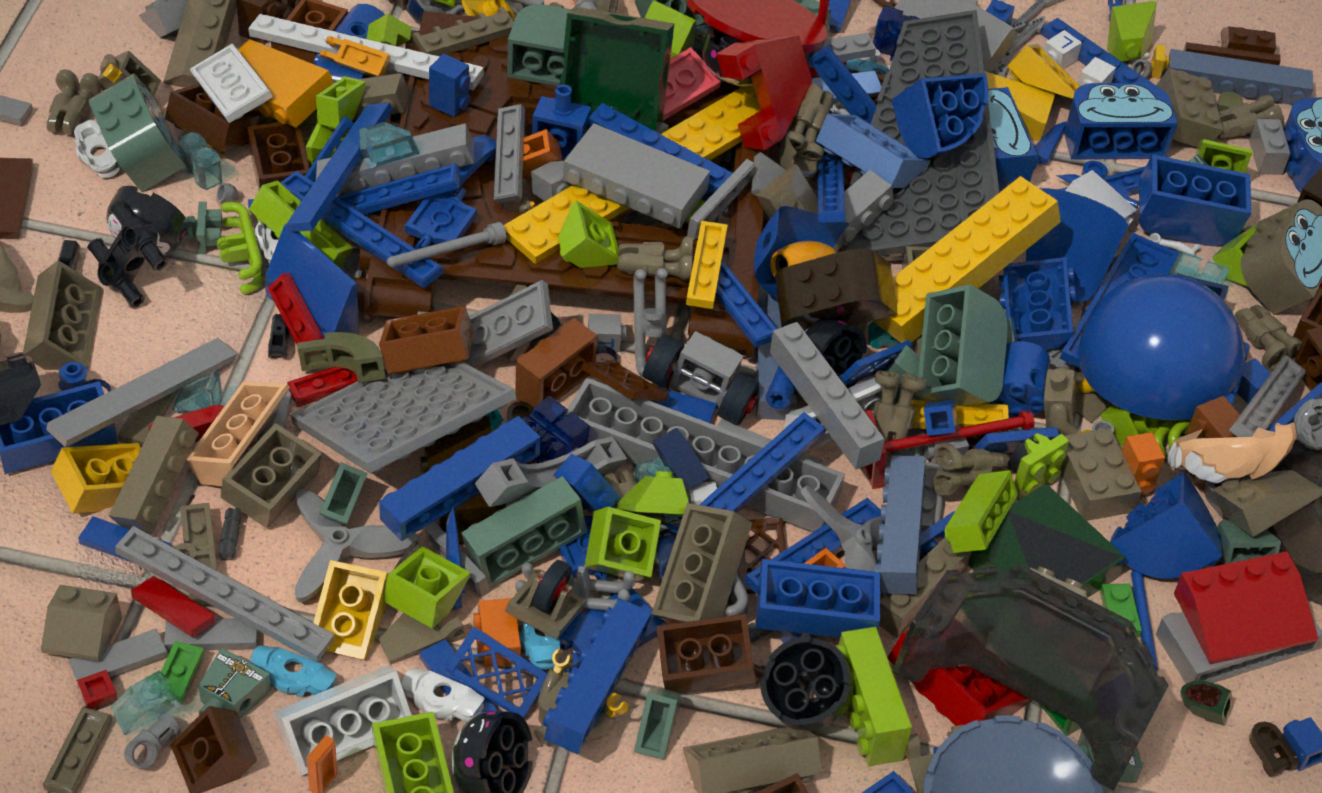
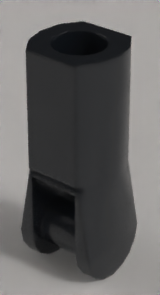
M64 240L58 257L60 262L75 270L80 252L79 243L74 240Z
M275 314L272 318L268 358H272L273 355L282 356L283 359L287 357L289 329L281 314Z

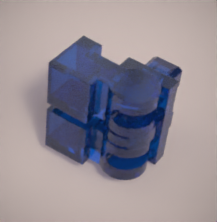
M884 5L877 20L875 36L873 38V44L880 53L890 55V61H892L904 21L920 18L903 15L902 10Z
M550 395L534 408L533 413L522 419L540 436V455L533 459L536 463L556 459L588 444L590 425L573 412L568 414V409Z

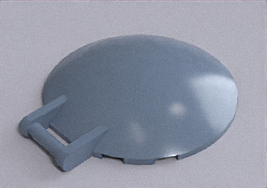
M1010 715L995 716L993 719L979 722L975 720L953 732L939 746L927 768L923 786V793L1106 792L1103 791L1098 779L1099 773L1096 767L1073 740L1045 723L1039 722L1037 724L1022 720L1020 716Z

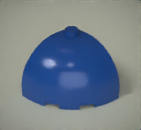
M986 73L921 78L894 97L892 104L898 128L909 150L919 157L929 158L945 154L967 141L977 131L983 120L984 107L988 103Z
M1182 472L1154 491L1155 495L1146 506L1142 503L1136 506L1126 516L1128 521L1123 529L1121 526L1117 527L1110 540V543L1126 557L1124 561L1126 565L1141 574L1155 578H1178L1184 572L1199 570L1204 566L1206 568L1212 567L1222 557V542L1216 524L1203 499L1185 472Z

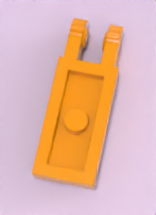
M331 36L327 37L326 43L331 47L338 48V53L335 54L327 50H321L319 54L321 58L372 77L383 76L391 59L388 53L347 39L341 40Z

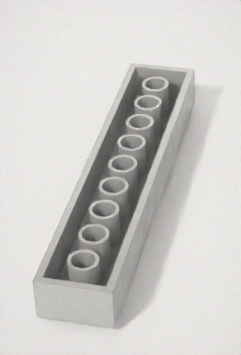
M589 378L585 379L563 415L562 437L586 445L594 440L613 436L626 456L627 462L654 472H671L669 467L664 466L652 441L677 428L687 440L709 476L703 482L715 481L717 488L767 445L649 400H631L610 386ZM799 457L745 506L775 518H782L783 521L814 532L827 523L808 504L800 489L809 486L835 508L842 492L845 473Z

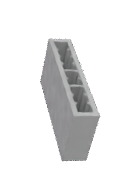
M899 0L887 17L888 21L892 24L891 29L900 35L904 21L977 10L984 71L993 73L1019 36L1012 26L968 0Z
M594 123L564 160L563 167L564 181L677 228H681L708 190L710 171Z
M1173 612L1165 615L1161 619L1156 636L1186 684L1192 681L1215 683L1315 651L1322 639V630L1313 619L1318 636L1316 642L1209 664L1183 612L1177 614Z

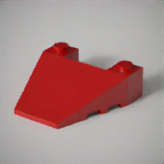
M799 35L734 43L716 53L723 78L743 80L751 75L761 108L759 112L738 124L744 147L766 150L782 140L812 83Z

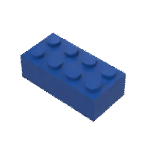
M100 381L33 398L20 420L0 425V461L4 473L8 474L56 461L64 446L46 430L47 423L104 395ZM115 422L67 447L118 444Z

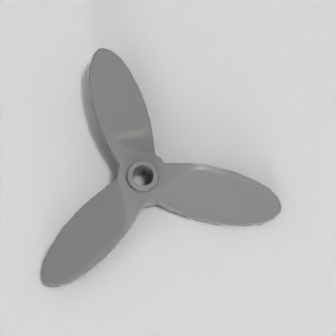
M809 486L800 489L808 504L837 533L841 546L845 551V567L848 569L875 571L876 560L872 551L877 550L878 544H883V541H879V525L885 524V522H881V516L872 518L863 525H860L841 515L814 489Z
M298 489L296 492L297 507L303 519L323 544L301 573L295 587L296 600L300 603L314 597L323 588L330 560L342 562L343 559L349 556L379 558L404 554L416 548L418 545V535L415 533L401 542L386 525H367L348 529L339 522L319 515L324 501L316 494L306 489Z

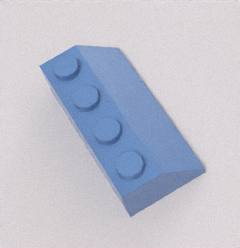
M827 114L816 139L818 143L824 146L823 150L841 156L842 162L850 166H857L861 169L860 172L863 175L871 170L891 184L892 189L905 188L930 163L929 159L915 155L906 145L856 115Z

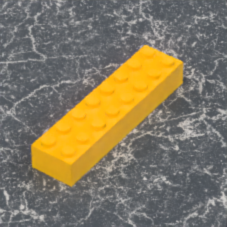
M1020 176L893 277L897 315L874 320L873 322L902 343L907 340L913 342L923 332L926 294L969 284L977 289L980 288L1061 222L1058 201Z

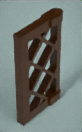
M616 360L582 362L580 369L631 400L666 401L669 397V392L658 388L623 367Z
M782 518L749 520L752 522L750 530L755 534L747 540L738 567V576L747 594L755 593L744 582L747 573L755 570L754 567L762 559L770 560L771 558L767 554L774 548L778 549L779 554L786 550ZM766 530H776L777 539L774 540L764 532ZM759 536L770 544L763 552L751 545ZM746 548L757 556L750 564L745 559Z

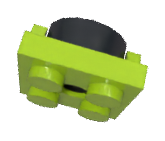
M1036 433L1034 436L1023 441L1011 454L1008 466L1016 473L1014 484L1018 494L1017 500H1020L1047 482H1054L1060 476L1061 465L1067 456L1066 450L1069 444V440L1063 434L1050 440L1046 436Z

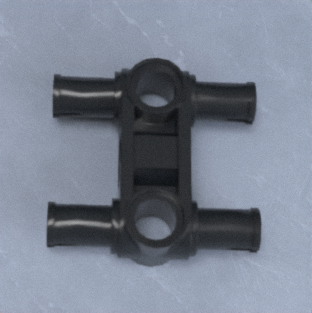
M118 201L112 205L110 212L116 217L122 227L111 247L108 249L102 238H96L88 244L87 248L99 262L97 274L100 282L104 286H111L113 290L120 292L129 307L135 308L145 300V297L133 283L145 260L149 262L154 271H160L167 266L168 259L157 247L158 233L156 227L152 223H145L143 219L135 217L125 201Z

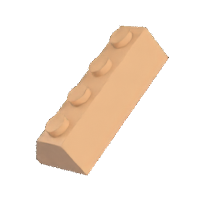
M248 381L241 383L186 459L200 484L222 486L223 478L244 457L279 408L289 389L288 384Z

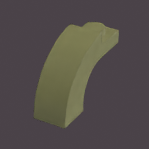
M347 332L324 333L325 339L297 343L302 371L342 367L353 371L357 375L358 383L386 379L382 353L379 347L364 336Z

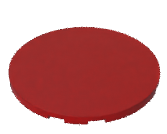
M687 0L686 3L694 14L704 16L703 20L705 23L743 42L799 35L803 51L808 53L820 49L827 37V29L823 22L814 13L794 0Z

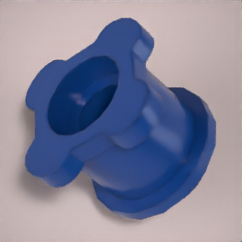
M79 362L64 364L59 370V378L61 379L58 383L59 389L68 390L85 385L88 382L86 380L87 369L85 365Z

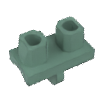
M199 202L198 218L195 219L194 216H188L183 222L185 226L189 227L185 235L186 238L192 240L196 237L198 240V254H206L207 246H217V240L221 238V228L208 227H222V210L207 209V202Z

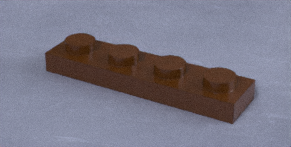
M1186 42L1183 50L1272 65H1279L1281 61L1279 54Z

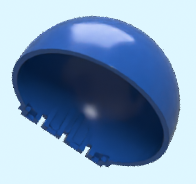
M1151 274L1122 283L1101 299L1090 313L1083 328L1078 349V360L1081 371L1090 386L1113 405L1148 418L1185 420L1193 417L1197 406L1224 396L1234 406L1250 345L1244 342L1237 319L1217 293L1198 281L1184 276Z

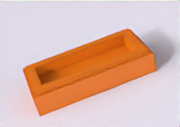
M327 735L323 737L307 756L309 791L312 793H323L338 775L335 740Z

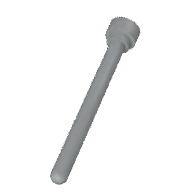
M501 222L488 224L483 232L391 256L387 259V265L389 267H396L484 242L491 243L492 245L504 243L506 241V230Z

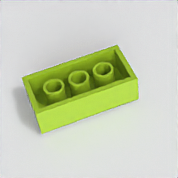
M870 627L841 632L839 645H836V647L847 659L853 673L854 695L848 708V717L851 729L856 730L858 735L857 746L861 756H865L868 767L903 761L912 726L877 628Z
M434 711L372 723L373 746L384 793H454Z

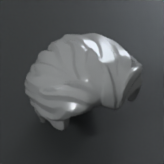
M1322 398L1308 400L1299 408L1294 416L1297 438L1299 442L1311 450H1322Z

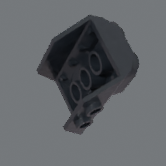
M23 352L7 355V360L0 362V425L20 420L41 386L33 359L30 356H24Z

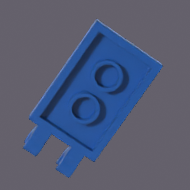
M631 588L628 591L630 594L629 602L652 612L649 605ZM618 593L607 599H617ZM588 609L579 614L559 637L560 649L563 652L570 647L576 652L571 654L574 660L572 666L565 669L569 673H571L574 666L579 668L581 665L579 659L584 648L592 646L590 642L596 627H603L602 620L606 612L605 610ZM651 614L647 632L638 647L658 636L657 626L666 625L659 617Z

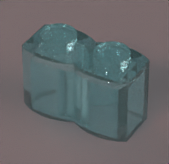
M194 131L179 137V151L186 164V167L183 169L193 175L196 184L205 190L221 184L220 156L214 149L207 146L204 137Z

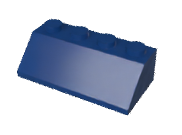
M762 559L756 601L755 628L839 638L841 632L870 627L878 629L880 623V572Z

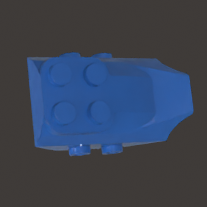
M1067 257L1009 263L1003 268V275H999L1000 291L1004 290V293L1000 294V305L1003 309H1006L1007 318L1013 317L1018 341L1034 343L1044 350L1065 346L1072 336L1071 302H1076L1075 286H1070L1069 284L1075 283L1073 267H1068Z

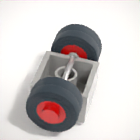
M696 331L686 346L679 340L664 334L656 345L650 348L643 370V377L646 380L661 387L667 384L674 373L671 383L672 387L692 397L717 403L718 416L734 425H739L746 414L752 412L757 402L755 397L760 385L757 380L743 373L738 374L743 355Z

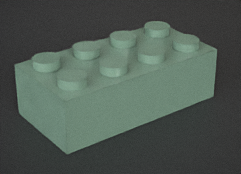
M562 476L546 483L535 492L521 497L510 506L496 511L485 520L471 525L461 533L469 559L483 572L487 578L488 587L491 588L521 571V566L524 563L533 564L556 551L561 546L586 534L587 527L581 499Z

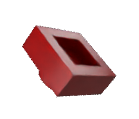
M107 669L77 680L78 688L88 709H94L118 700Z

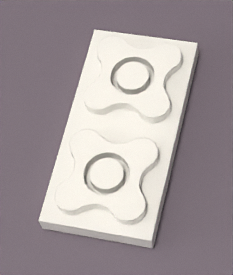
M230 44L190 69L194 78L228 123L241 118L245 113L257 106L263 105L273 97L270 90L233 44Z

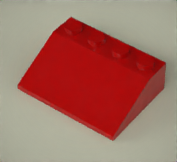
M1287 551L1181 573L1174 596L1209 664L1312 643L1318 640L1301 575Z
M953 617L904 631L887 656V659L894 665L896 671L904 675L915 686V689L933 703L936 710L946 716L955 726L966 725L975 720L979 722L993 719L995 716H1011L1035 698V695Z

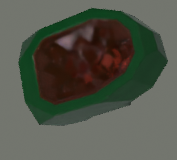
M1192 681L1182 686L1180 695L1184 706L1193 714L1202 716L1205 720L1224 724L1231 709V690L1208 681Z

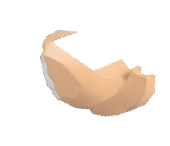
M1276 423L1275 432L1258 427L1252 437L1196 439L1202 431L1199 430L1173 441L1168 452L1167 464L1180 470L1187 469L1199 479L1214 483H1220L1230 478H1241L1246 475H1250L1251 479H1255L1275 468L1291 451L1297 436L1294 423L1288 425Z

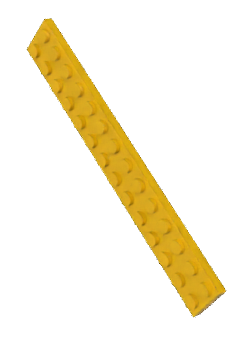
M754 86L739 88L663 132L661 135L709 161L743 141L738 124L761 110ZM572 185L503 226L506 230V239L534 264H537L560 250L558 236L570 208L576 200L608 221L626 211L629 207L579 186Z

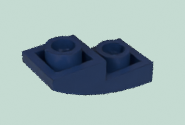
M677 428L652 441L664 466L670 468L675 478L683 479L686 491L709 478L697 455Z

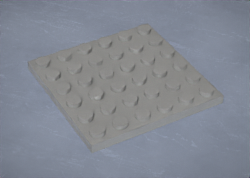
M464 362L459 364H439L431 369H424L422 367L412 369L404 374H398L397 372L388 374L387 369L384 368L386 379L360 383L357 381L290 414V417L295 426L362 469L372 473L383 470L386 465L396 460L407 458L411 452L421 447L434 444L435 440L445 435L456 433L460 427L470 422H477L484 415L494 410L505 408L507 403L517 398L512 387Z

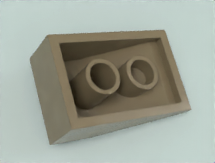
M1293 470L1268 472L1255 479H1251L1250 475L1241 478H1230L1213 490L1223 516L1253 537L1322 496L1321 487Z

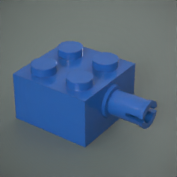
M562 84L558 85L555 89V99L541 96L533 114L532 134L547 129L560 143L562 160L564 161L589 130L588 118L591 115V107L572 103L571 87Z

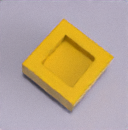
M1156 44L1151 60V78L1160 79L1162 71L1167 70L1169 56H1166L1165 45Z

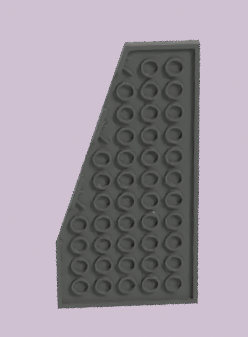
M977 10L904 21L889 72H886L877 98L876 112H874L871 125L906 145L898 128L892 104L894 97L921 78L985 73ZM988 103L984 107L983 120L977 131L957 148L945 154L927 158L930 160L929 165L905 188H894V202L890 208L885 211L883 210L869 226H865L856 234L852 241L847 242L848 250L868 249L875 251L880 256L905 253L906 246L932 247L999 193ZM857 166L855 167L849 187L863 176L860 172L861 169Z

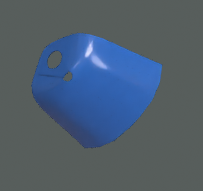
M1039 188L1058 201L1061 222L1026 250L1025 262L1067 257L1068 267H1073L1075 283L1069 284L1070 286H1075L1076 302L1086 301L1100 287L1129 225L1122 215L1100 202L1068 191Z
M781 206L772 215L756 243L753 265L756 281L764 290L778 300L775 277L770 267L772 255L786 245L801 241H817L833 248L849 223H818V214L790 206Z

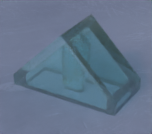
M215 370L181 388L172 410L176 413L186 414L212 405H221L223 397L220 373Z

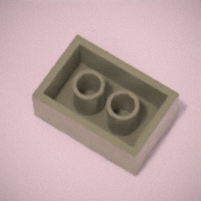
M1168 68L1156 86L1165 91L1169 96L1178 123L1172 140L1198 147L1199 141L1202 139L1215 141L1223 131L1211 81L1204 77H1197L1184 71Z
M275 423L223 478L220 498L238 508L265 528H268L295 499L298 489H304L319 472L322 453Z
M1111 428L1065 435L1069 440V444L1066 450L1067 456L1061 465V476L1079 514L1089 521L1130 513L1137 506L1142 491Z

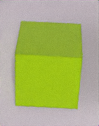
M386 14L369 24L366 39L398 47L410 40L412 27L392 15Z

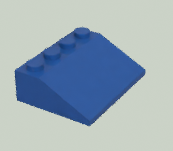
M285 224L266 272L267 287L265 291L268 297L274 301L267 288L282 273H290L324 339V333L347 332L359 335L357 283L300 232H289Z

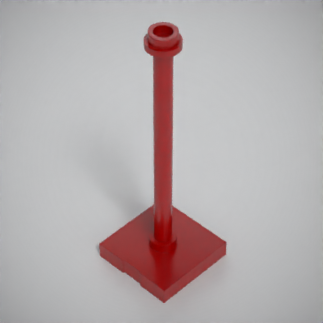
M1024 410L1020 411L1019 417L960 427L954 433L929 436L922 434L885 441L880 460L864 466L872 489L882 488L884 485L887 452L1020 427L1022 430H1030V428L1035 426L1032 412ZM864 411L877 428L872 411Z

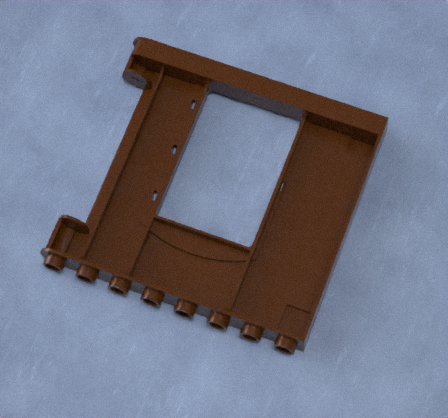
M423 11L420 30H411V37L405 43V49L421 52L412 37V34L415 32H419L422 36L432 33L433 27L439 26L443 30L456 26V20L461 19L463 23L477 20L478 17ZM509 36L448 53L446 55L461 62L481 66L484 69V76L474 90L469 89L470 103L468 107L462 110L456 117H453L429 106V79L402 73L410 90L409 99L404 113L391 114V126H399L398 131L386 130L384 144L465 123L472 138L485 134L497 140L499 108L522 104L525 107V124H533V114L541 96L555 99V89L557 86L507 77ZM694 38L693 50L704 60L702 55L704 39ZM721 82L720 88L665 119L663 123L668 125L669 130L743 86ZM743 141L733 146V173L746 159L754 162V157L760 152L767 156V149L745 148ZM496 158L491 163L485 161L461 185V189L464 188L467 193L461 202L477 209V217L463 237L483 232L488 224L501 222L505 225L524 214L503 211L504 203L498 204L494 200ZM751 180L731 202L729 231L726 234L722 261H724L757 303L759 283L756 281L753 265L756 243L762 233L763 207L758 198L751 193ZM424 198L368 213V218L415 248L420 238L405 233V224ZM610 221L613 226L618 249L620 244H643V242H663L664 250L678 249L682 239L688 233V229ZM698 238L693 240L692 267ZM507 239L504 243L497 245L484 242L429 257L442 266L443 274L436 279L514 287L516 285L529 287L543 280L548 283V290L634 298V274H628V272L619 270L617 264L580 268L572 262L565 261L560 254V250L534 264ZM360 248L359 269L360 271H368L367 278L354 277V281L357 283L358 310L364 311L366 322H371L374 315L406 317L417 315L418 311H434L436 279L425 288H422L364 248ZM668 275L666 277V302L686 303L690 281H684L676 276ZM646 276L644 279L645 300H655V277ZM716 297L713 309L691 307L688 341L696 331L735 350L746 357V359H752L754 345Z

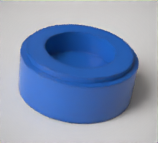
M1093 160L1083 165L1081 175L1093 170L1103 178L1106 177L1108 170L1103 163Z

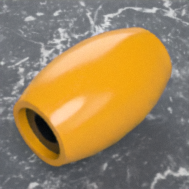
M817 241L795 242L784 246L772 255L770 261L771 272L775 277V274L785 267L836 252L831 246Z

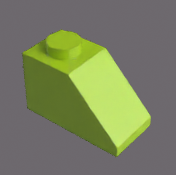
M343 76L316 95L318 124L335 130L343 117H347L352 121L364 93L366 81Z

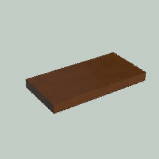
M0 158V238L19 239L34 166L33 159Z

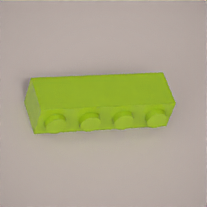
M274 181L261 186L249 210L256 216L258 221L267 225L275 233L276 237L279 238L284 225L291 218L301 201L279 181ZM321 219L313 231H299L340 269L353 249L350 244Z
M1010 470L978 474L945 527V538L951 544L953 553L986 550L1018 496Z

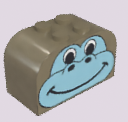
M1306 199L1262 219L1256 225L1254 235L1248 240V246L1241 259V270L1245 282L1273 315L1314 298L1322 281V207L1316 202Z

